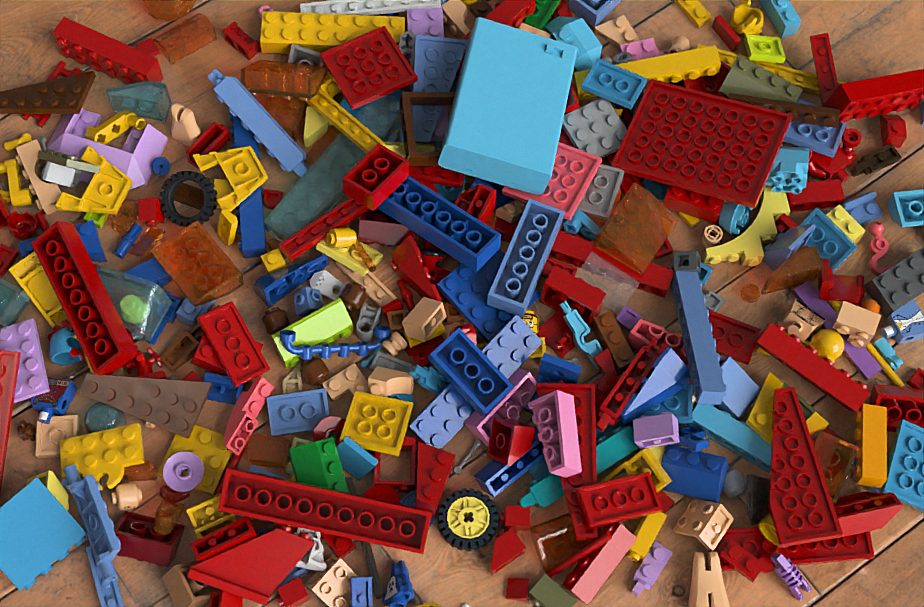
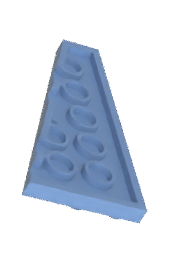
M415 35L413 71L417 75L418 81L413 83L412 92H449L469 40ZM412 105L411 112L415 143L429 144L443 106Z

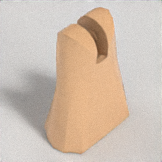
M178 103L172 105V138L190 147L204 132L197 125L191 109L186 108L184 110V106Z
M717 551L708 552V567H705L704 553L694 552L688 607H730Z

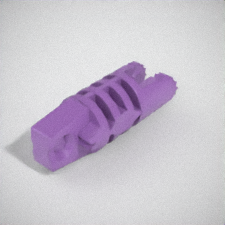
M775 552L770 557L776 566L775 571L794 597L801 601L803 595L797 587L800 585L806 592H810L812 588L788 557L785 558L783 554Z

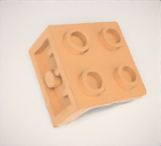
M694 498L681 518L678 519L673 530L675 533L696 537L707 550L714 551L734 518L722 504Z
M331 555L325 562L327 564L325 571H316L304 586L310 592L316 594L328 607H349V578L358 576L341 558Z

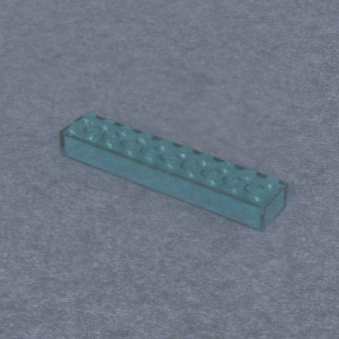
M389 94L365 104L354 116L382 141H387L391 133L396 134L401 128L399 101ZM340 132L263 221L265 230L283 242L328 213L344 195L342 178L367 154Z

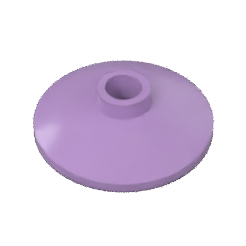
M179 452L172 455L166 461L163 468V477L166 484L173 490L180 492L194 489L200 484L204 476V465L201 459L191 452ZM183 471H188L187 476H181Z

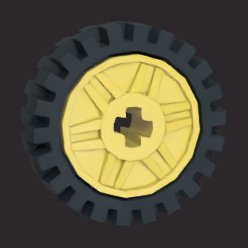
M464 488L459 492L458 490L454 491L452 495L447 496L439 509L438 526L444 540L450 543V546L453 548L457 547L458 550L471 551L472 549L478 550L480 547L483 548L492 540L498 527V511L493 500H490L487 494H482V491H474L472 488L470 490ZM469 516L472 517V521H471V522H470V521H468L467 523L464 522L465 517H466L467 519H468Z

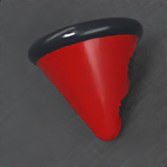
M419 249L422 255L423 267L427 266L431 276L435 266L439 267L447 253L437 250Z

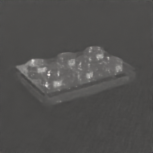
M593 251L575 276L582 278L586 283L593 287H598L606 293L603 305L616 314L622 311L640 284L639 281Z

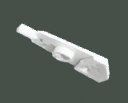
M326 270L314 273L309 280L311 288L320 290L322 295L333 300L339 299V295L345 287L343 283ZM339 289L340 293L336 295L332 291Z

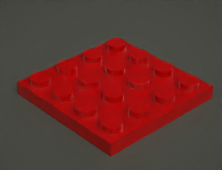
M385 25L320 53L322 62L351 110L418 81L417 75Z

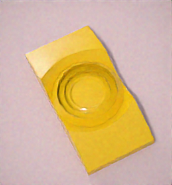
M35 251L8 269L52 328L55 325L60 326L62 320H68Z

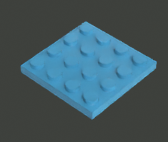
M902 419L898 423L887 465V481L882 486L881 493L893 492L901 503L924 512V428Z

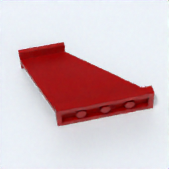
M275 524L272 531L195 565H190L187 577L267 606L270 599L269 596L306 552L314 546L315 541L311 538L312 535L307 532L300 531V533L292 531V527L280 524L278 526Z

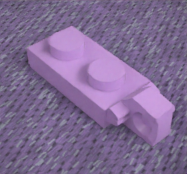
M655 541L633 576V581L636 582V585L631 593L638 597L643 588L649 590L673 552Z

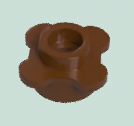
M22 420L21 425L17 427L20 438L23 441L28 439L34 441L35 427L33 424Z

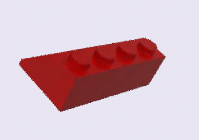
M873 384L869 404L887 407V431L896 432L898 423L902 419L924 428V389Z

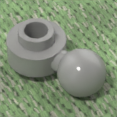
M621 52L615 55L613 59L605 56L600 60L616 65L631 62L632 57L629 52Z

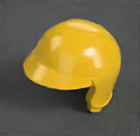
M823 329L813 334L811 347L818 351L817 355L819 357H826L835 363L844 351V340L837 331Z

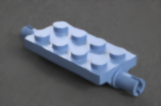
M67 466L63 471L69 483L68 489L73 494V499L96 558V564L102 571L104 581L111 582L118 577L112 560L120 551L121 543L114 532L113 521L109 518L106 511V502L102 500L99 484L95 481L93 475L85 476L81 480L77 466Z

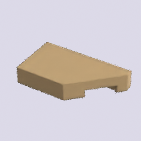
M301 363L297 364L293 371L282 380L283 395L303 392L302 374L300 373Z

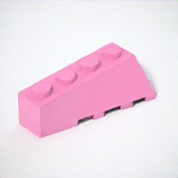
M518 368L508 378L514 387L483 416L475 410L464 421L471 433L487 448L493 418H507L518 421L520 411L523 407L527 406L534 395L537 382L529 371Z
M556 390L529 402V409L534 414L532 417L533 422L539 430L537 434L539 441L544 446L543 453L549 472L565 478L582 472L574 396Z

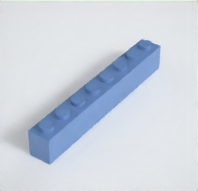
M675 271L671 281V288L697 404L720 405L723 398L727 395V386L723 382V369H720V356L716 352V339L713 338L712 324L709 323L708 319L709 310L705 306L702 281L699 280L698 272Z

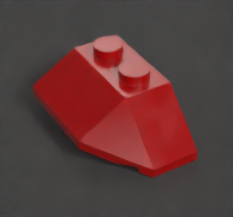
M479 183L458 195L454 205L489 226L495 214L496 190Z
M861 492L832 499L843 533L842 537L882 529L902 508V503L893 492H888L887 494L881 492Z

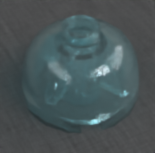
M97 402L86 412L84 423L87 432L94 433L125 426L126 418L123 411L105 403Z

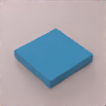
M348 436L336 446L341 466L358 480L362 479L379 462Z

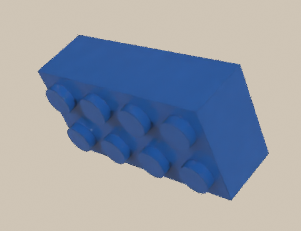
M460 328L452 333L427 357L481 416L485 415L514 387Z

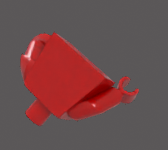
M853 128L847 129L842 136V148L838 146L834 158L812 152L810 149L809 175L823 181L836 177L840 179L841 184L850 177L844 170L852 163L856 156L853 148L859 145L862 139L861 133Z

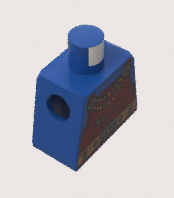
M47 377L50 391L33 396L31 400V406L40 413L38 417L39 422L49 424L52 415H65L78 389L72 380Z

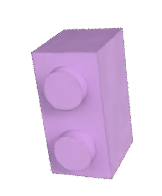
M661 412L655 416H641L639 419L633 420L634 442L640 449L680 442L678 420L672 412Z

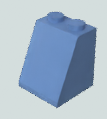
M730 356L720 358L719 365L720 369H723V382L727 386V395L723 398L720 405H713L720 411L728 412L732 418H740L746 413L748 405L757 399V394L761 388Z

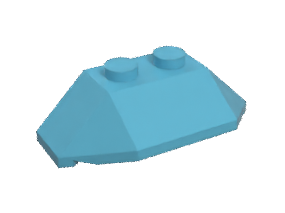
M558 16L546 24L545 30L551 34L553 40L578 48L574 65L575 72L590 70L597 58L600 59L602 45L583 18Z

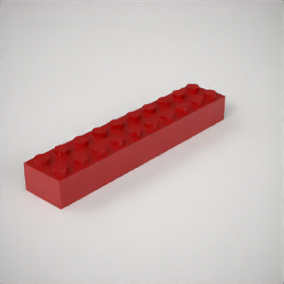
M232 467L226 469L218 510L420 554H423L433 512V510Z

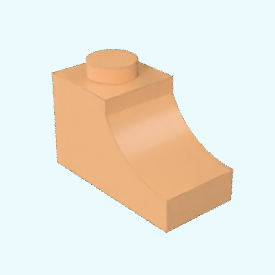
M377 366L368 378L369 394L383 397L394 394L411 395L414 390V378L407 372Z

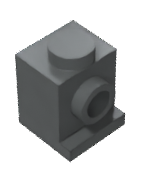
M697 251L674 252V258L671 259V267L674 271L701 273L700 254ZM689 261V266H684V263Z

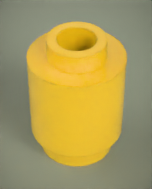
M350 228L330 229L326 240L332 248L350 247L356 242V233Z

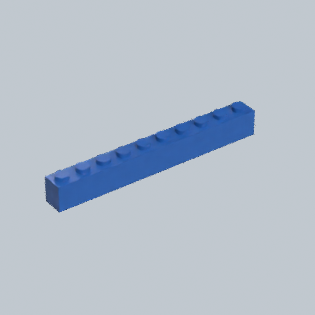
M253 85L245 86V88L255 97ZM230 113V121L234 123V126H230L231 136L235 137V142H232V149L251 146L260 161L259 143L253 137L255 134L250 129L247 130L240 123L242 120L238 116L235 117ZM260 185L239 204V207H236L237 218H240L237 230L238 235H241L242 239L238 241L239 252H243L244 258L261 257V255L267 253L262 185Z

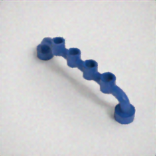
M378 325L374 327V336L378 338L373 343L357 342V344H349L343 342L338 345L324 343L319 346L304 344L300 347H295L292 345V342L296 341V332L292 330L280 331V341L284 342L285 349L291 354H300V358L304 360H309L312 358V354L318 353L319 357L324 359L330 358L331 353L338 352L339 357H349L350 352L356 351L358 356H367L368 351L381 347V343L385 341V338L390 336V328L388 326Z

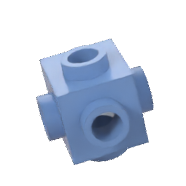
M306 286L293 294L297 316L306 317L323 307L320 290Z

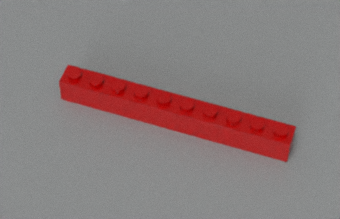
M494 214L489 227L501 234L502 241L510 243L520 219L509 223ZM561 229L548 256L665 298L674 273L673 270L666 266H658L649 260L636 258L632 254L616 251L612 247H604L595 241H587L578 235L565 233Z

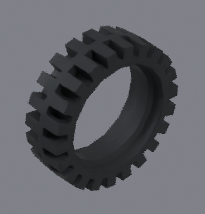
M180 171L177 174L171 175V178L165 181L167 184L161 188L164 191L160 192V196L163 197L160 200V204H163L161 209L163 212H166L164 214L166 218H170L169 221L184 227H195L207 222L209 217L214 214L212 211L217 208L215 202L218 199L215 197L217 191L213 189L215 186L213 183H210L211 180L205 177V175L194 171ZM187 180L198 183L204 193V204L201 211L190 218L180 215L174 205L176 188Z

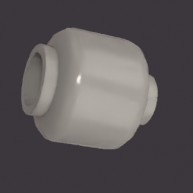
M728 469L722 491L727 497L738 499L748 491V480L740 470Z

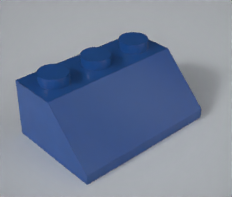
M668 444L661 466L672 482L661 490L718 503L726 473L729 469L726 457L700 451L692 452L687 450V448Z

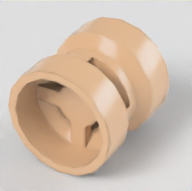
M716 225L706 227L701 238L702 246L704 248L718 246L723 236L722 229Z
M395 331L391 334L389 340L381 343V346L388 355L396 357L398 351L404 350L408 344Z

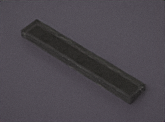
M352 476L345 478L348 492L356 494ZM361 541L370 577H372L375 596L377 599H381L384 596L371 545L368 542Z

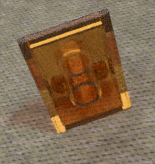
M816 245L799 248L768 277L761 290V294L765 295L799 286L808 280L809 282H814L824 266Z

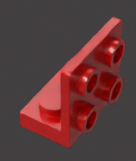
M821 258L818 271L819 299L858 303L857 278L855 276L832 274L833 267L829 266V259Z

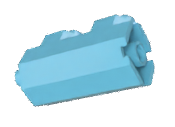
M781 146L765 186H771V190L776 193H801L802 189L806 188L810 148Z

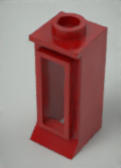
M214 121L186 150L188 162L198 168L193 155H206L214 151L218 153L228 141L230 142L228 128ZM215 138H217V139L207 148V146H208Z

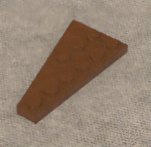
M94 71L1 91L0 114H79L96 75Z
M86 374L79 393L189 439L213 383Z

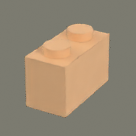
M423 297L402 321L406 336L426 342L447 317L443 303Z

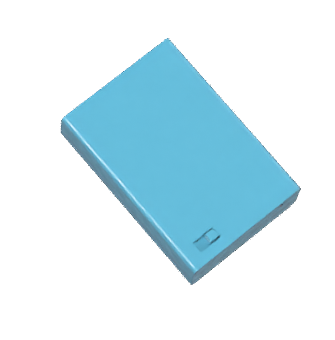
M477 17L465 52L438 159L439 166L534 195L543 194L553 172L578 48Z

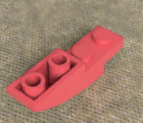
M261 376L256 377L248 392L242 391L227 423L223 446L236 456L240 455L259 422L256 420V417L265 404L266 397H269L274 389V386Z

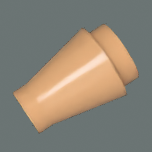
M677 36L673 40L668 54L687 51L689 49L688 38Z

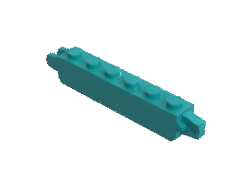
M620 426L612 431L613 436L607 439L604 436L596 441L597 474L639 448L634 442L633 426H627L624 429ZM548 471L546 472L547 477L543 480H540L539 477L529 483L530 488L526 490L528 494L518 500V505L526 508L529 505L531 507L535 504L537 508L543 509L564 496L560 477Z

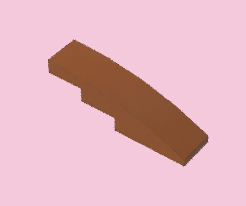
M197 322L190 331L186 330L160 357V360L172 372H175L194 356L203 333L199 323Z

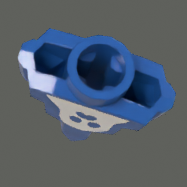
M403 560L392 565L390 580L386 586V592L382 601L384 606L406 607V603L414 597L409 572Z

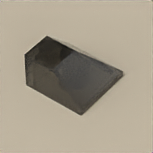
M747 475V515L751 525L754 526L769 513L770 479Z

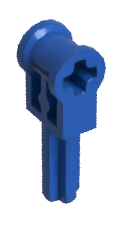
M168 290L162 294L153 312L157 318L145 337L147 343L155 345L167 322L173 324L177 317L176 312L185 300L184 297L174 296Z

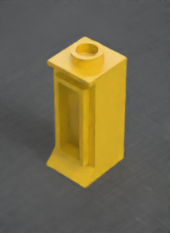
M659 512L643 516L634 533L637 539L627 551V556L631 560L643 562L667 515Z

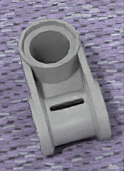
M365 302L363 303L356 324L359 340L367 342L373 338L374 327L379 324L383 311L381 307L375 308L368 306ZM368 328L369 331L363 332L361 329Z

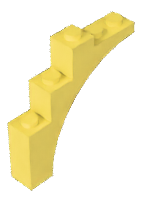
M764 186L760 196L759 211L751 226L732 241L720 246L706 248L703 254V262L717 264L721 261L735 262L741 259L742 266L748 265L753 267L760 264L764 257L762 244H769L774 241L777 235L775 222L783 213L787 216L790 213L786 192L776 193L771 190V186Z

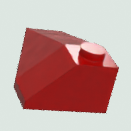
M410 235L391 253V267L394 272H398L400 278L419 296L442 302L435 284L430 283L429 270L427 266L423 267L420 250L412 235Z

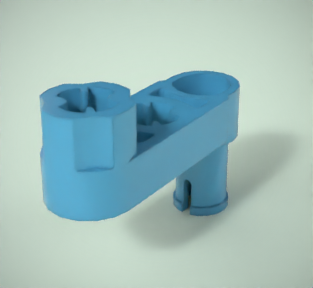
M576 209L570 221L566 219L563 223L564 229L567 232L577 234L579 231L587 239L595 241L604 247H611L615 235L621 229L617 222L611 221L604 231L578 209Z

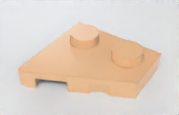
M625 15L594 28L596 34L604 35L607 37V41L616 44L618 48L623 44L641 41Z

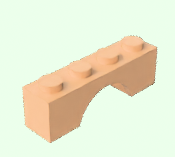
M449 0L441 5L443 8V23L449 26L454 36L462 39L471 31L464 23L467 18V7L461 0Z
M37 139L16 147L19 155L15 157L20 166L24 165L25 169L22 172L26 181L30 180L32 183L29 185L33 196L36 194L38 196V199L35 201L39 210L44 209L46 215L59 211L55 207L62 194L58 184L46 183L39 179L40 171L47 161L37 158L39 151H42Z

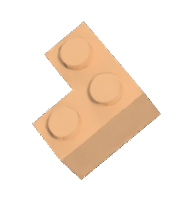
M843 301L832 328L837 329L841 334H849L847 342H850L853 346L865 348L875 335L881 315Z

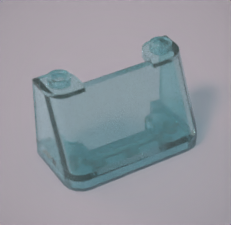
M98 265L96 270L125 328L131 332L133 338L140 341L142 339L151 341L172 303L171 299L159 285L150 280Z

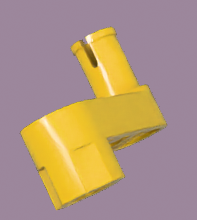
M124 110L98 127H87L84 137L85 139L106 145L132 126L138 130L144 129L146 122H144V119L137 117L136 114Z
M17 159L4 160L3 163H0V174L7 173L12 206L15 208L33 204L30 188L22 189Z

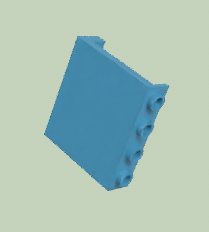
M38 477L0 508V569L19 590L23 588L28 590L37 582L34 579L40 573L44 576L53 568L51 564L56 559L61 561L69 554L68 549L71 546L75 545L77 547L86 540L84 537L87 534L86 531Z

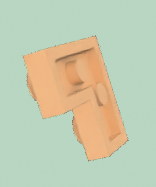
M355 363L322 383V387L326 388V393L332 401L347 392H350L353 397L355 391L368 393V381Z

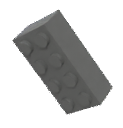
M924 247L863 285L872 300L877 301L878 305H880V311L884 317L924 293Z

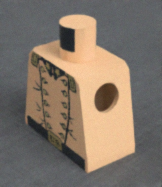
M795 299L785 313L781 325L788 330L790 335L794 334L802 341H805L819 331L826 319Z

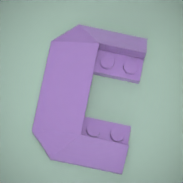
M83 107L79 114H63L46 147L47 149L75 156L78 161H81L88 146H91L95 152L106 158V161L112 166L117 167L132 180L133 184L130 190L147 185L153 173L152 162L161 156L169 140L168 137L150 124H147L146 128L142 130L133 127L122 150L85 139L84 134L87 127H98L102 119L99 114L83 110ZM83 170L79 182L89 185L95 173Z

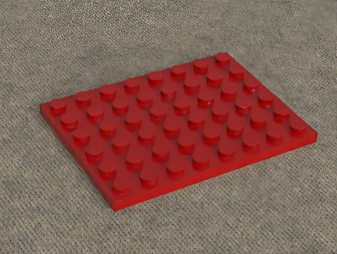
M651 79L612 161L611 167L624 170V173L755 209L792 121V114Z

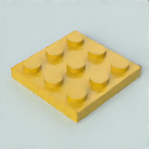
M355 391L340 436V442L348 436L363 449L399 456L413 410V403Z
M195 425L189 439L175 434L157 475L164 478V465L172 455L179 452H191L197 455L204 465L203 479L194 489L213 496L233 453L223 446L225 435ZM183 471L181 476H187L188 471Z

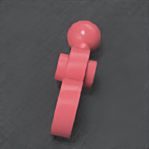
M875 221L869 226V231L874 238L868 244L869 251L873 254L868 266L873 274L880 275L891 268L892 265L888 264L885 268H880L877 265V260L888 251L889 244L885 238L881 237L884 231L883 224Z

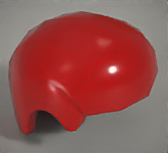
M15 211L8 216L6 221L11 235L19 239L30 238L38 229V222L35 216L28 212L19 214Z

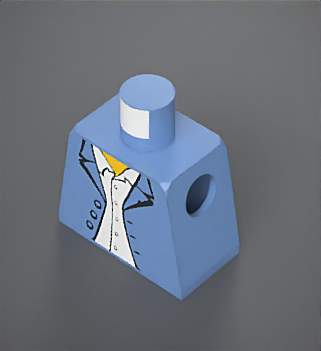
M913 299L891 313L885 320L887 326L881 328V334L885 339L893 336L898 344L924 339V315Z

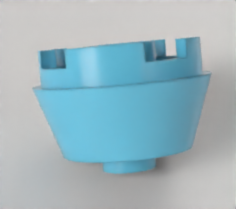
M727 201L721 208L719 225L732 236H739L741 231L745 232L751 220L748 218L749 210L751 211L753 208Z

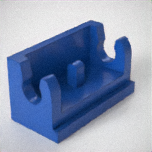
M205 372L203 382L213 383L206 400L235 405L242 391H245L246 384L244 383L234 388L228 376Z

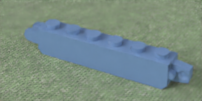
M218 69L213 70L208 75V78L215 86L213 89L216 92L215 96L222 103L225 102L229 106L228 110L230 113L242 120L240 122L242 126L247 130L250 129L255 134L253 136L255 140L267 147V153L280 161L278 164L284 171H294L300 178L309 176L311 172L310 168L303 162L306 160V153L236 77L225 76Z

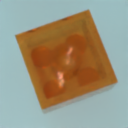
M270 92L265 109L296 142L306 116V101Z

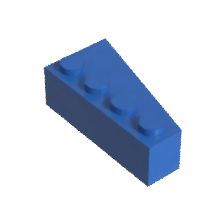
M90 220L74 225L91 260L107 262L94 221ZM38 237L18 243L22 259L34 252L31 243Z

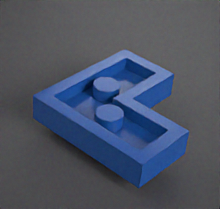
M687 425L679 427L680 442L673 443V445L684 446L689 451L699 452L701 449L708 448L709 439L704 438L705 430Z

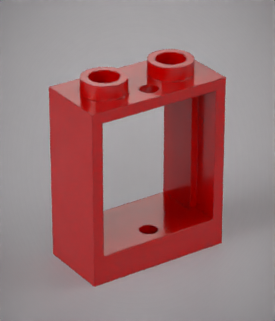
M404 438L401 451H411L410 481H380L381 452L375 451V458L379 462L375 466L374 486L386 485L402 493L415 490L416 438Z

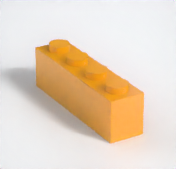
M863 403L854 415V421L857 422V428L854 432V440H857V446L854 449V458H857L854 467V477H856L857 485L881 488L887 481V407Z

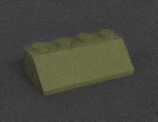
M738 55L718 93L727 98L730 93L796 103L803 89Z

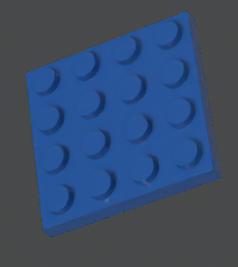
M501 249L477 272L462 263L436 285L439 291L467 322L473 325L476 332L486 343L514 315L487 305L489 291L505 256ZM536 288L527 309L541 297V293Z

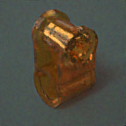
M163 499L155 512L153 530L161 535L170 534L183 515L184 504L180 503L177 505L168 502L167 499Z

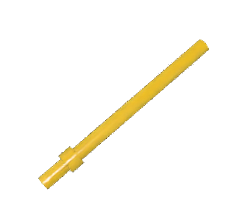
M828 301L837 314L841 305L837 301ZM869 342L865 347L867 351L883 368L882 370L895 386L904 387L905 384L871 342Z

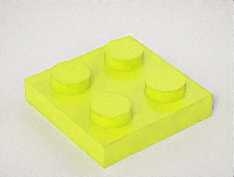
M745 34L744 43L749 60L784 64L786 57L780 38Z

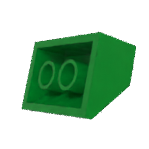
M334 437L288 449L296 481L348 492Z

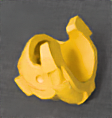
M740 0V4L735 6L730 25L733 31L738 34L757 35L762 32L761 28L764 24L763 13L758 8L748 7L751 5V0Z

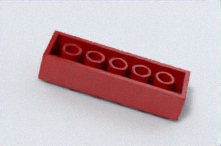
M63 17L52 32L62 56L75 59L81 65L86 64L97 72H104L110 78H117L126 85H133L144 93L153 94L164 78L158 58L66 17Z
M924 69L840 84L823 104V107L840 109L839 122L841 123L853 119L859 120L868 116L871 118L878 114L886 115L894 111L900 112L909 108L915 109L924 98Z
M775 322L765 326L754 341L755 345L850 412H857L870 395L867 385L859 380L853 381L850 379L852 376L844 369L840 370L833 367L834 362L826 357H819L817 355L818 351L809 345L803 346L800 338L794 334H786L784 332L785 328Z

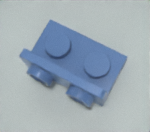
M875 191L863 193L857 199H849L842 204V207L861 226L883 216V212L875 201L877 195Z

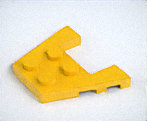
M88 146L81 161L100 166L99 174H94L81 199L62 192L55 207L57 210L116 215L133 182L117 167L112 166L106 161V158L95 152L91 146Z
M251 146L228 149L227 152L217 153L214 151L206 155H193V159L200 172L219 164L234 192L216 199L221 211L227 208L231 212L268 179L263 166Z
M771 372L767 375L746 421V424L770 446L773 416L772 396L775 389H780L784 384ZM817 412L806 420L810 435L818 430L825 429L829 425Z

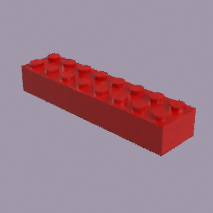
M56 221L31 244L95 375H111L136 356L138 352L74 224Z

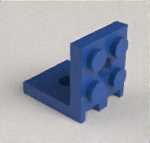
M544 353L536 382L557 383L562 380L566 384H577L582 367ZM536 391L529 402L538 399ZM527 404L524 411L533 414V411L529 409V406Z

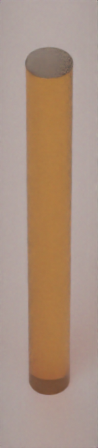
M346 224L342 228H350V226ZM356 237V242L352 245L368 270L374 272L376 266Z

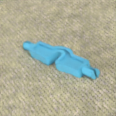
M567 301L562 302L559 305L566 314L563 318L573 332L575 345L581 352L587 354L594 367L599 369L592 359L603 351L598 340L594 339L588 343L584 341V337L590 332L589 326L584 322L576 309L572 310Z

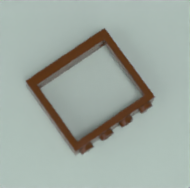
M455 92L401 93L399 109L405 159L409 160V166H439L438 159L440 152H416L411 105L452 106Z

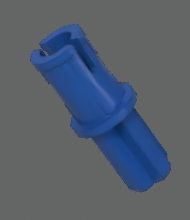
M133 224L127 234L121 237L122 240L113 253L123 259L131 246L135 245L134 242L143 228L139 224Z

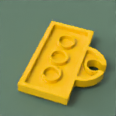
M139 423L59 440L62 478H67L63 471L64 468L76 465L80 477L94 476L95 481L99 484L100 491L103 489L100 485V479L103 476H109L106 484L109 489H112L121 481L125 467L144 463L142 432Z

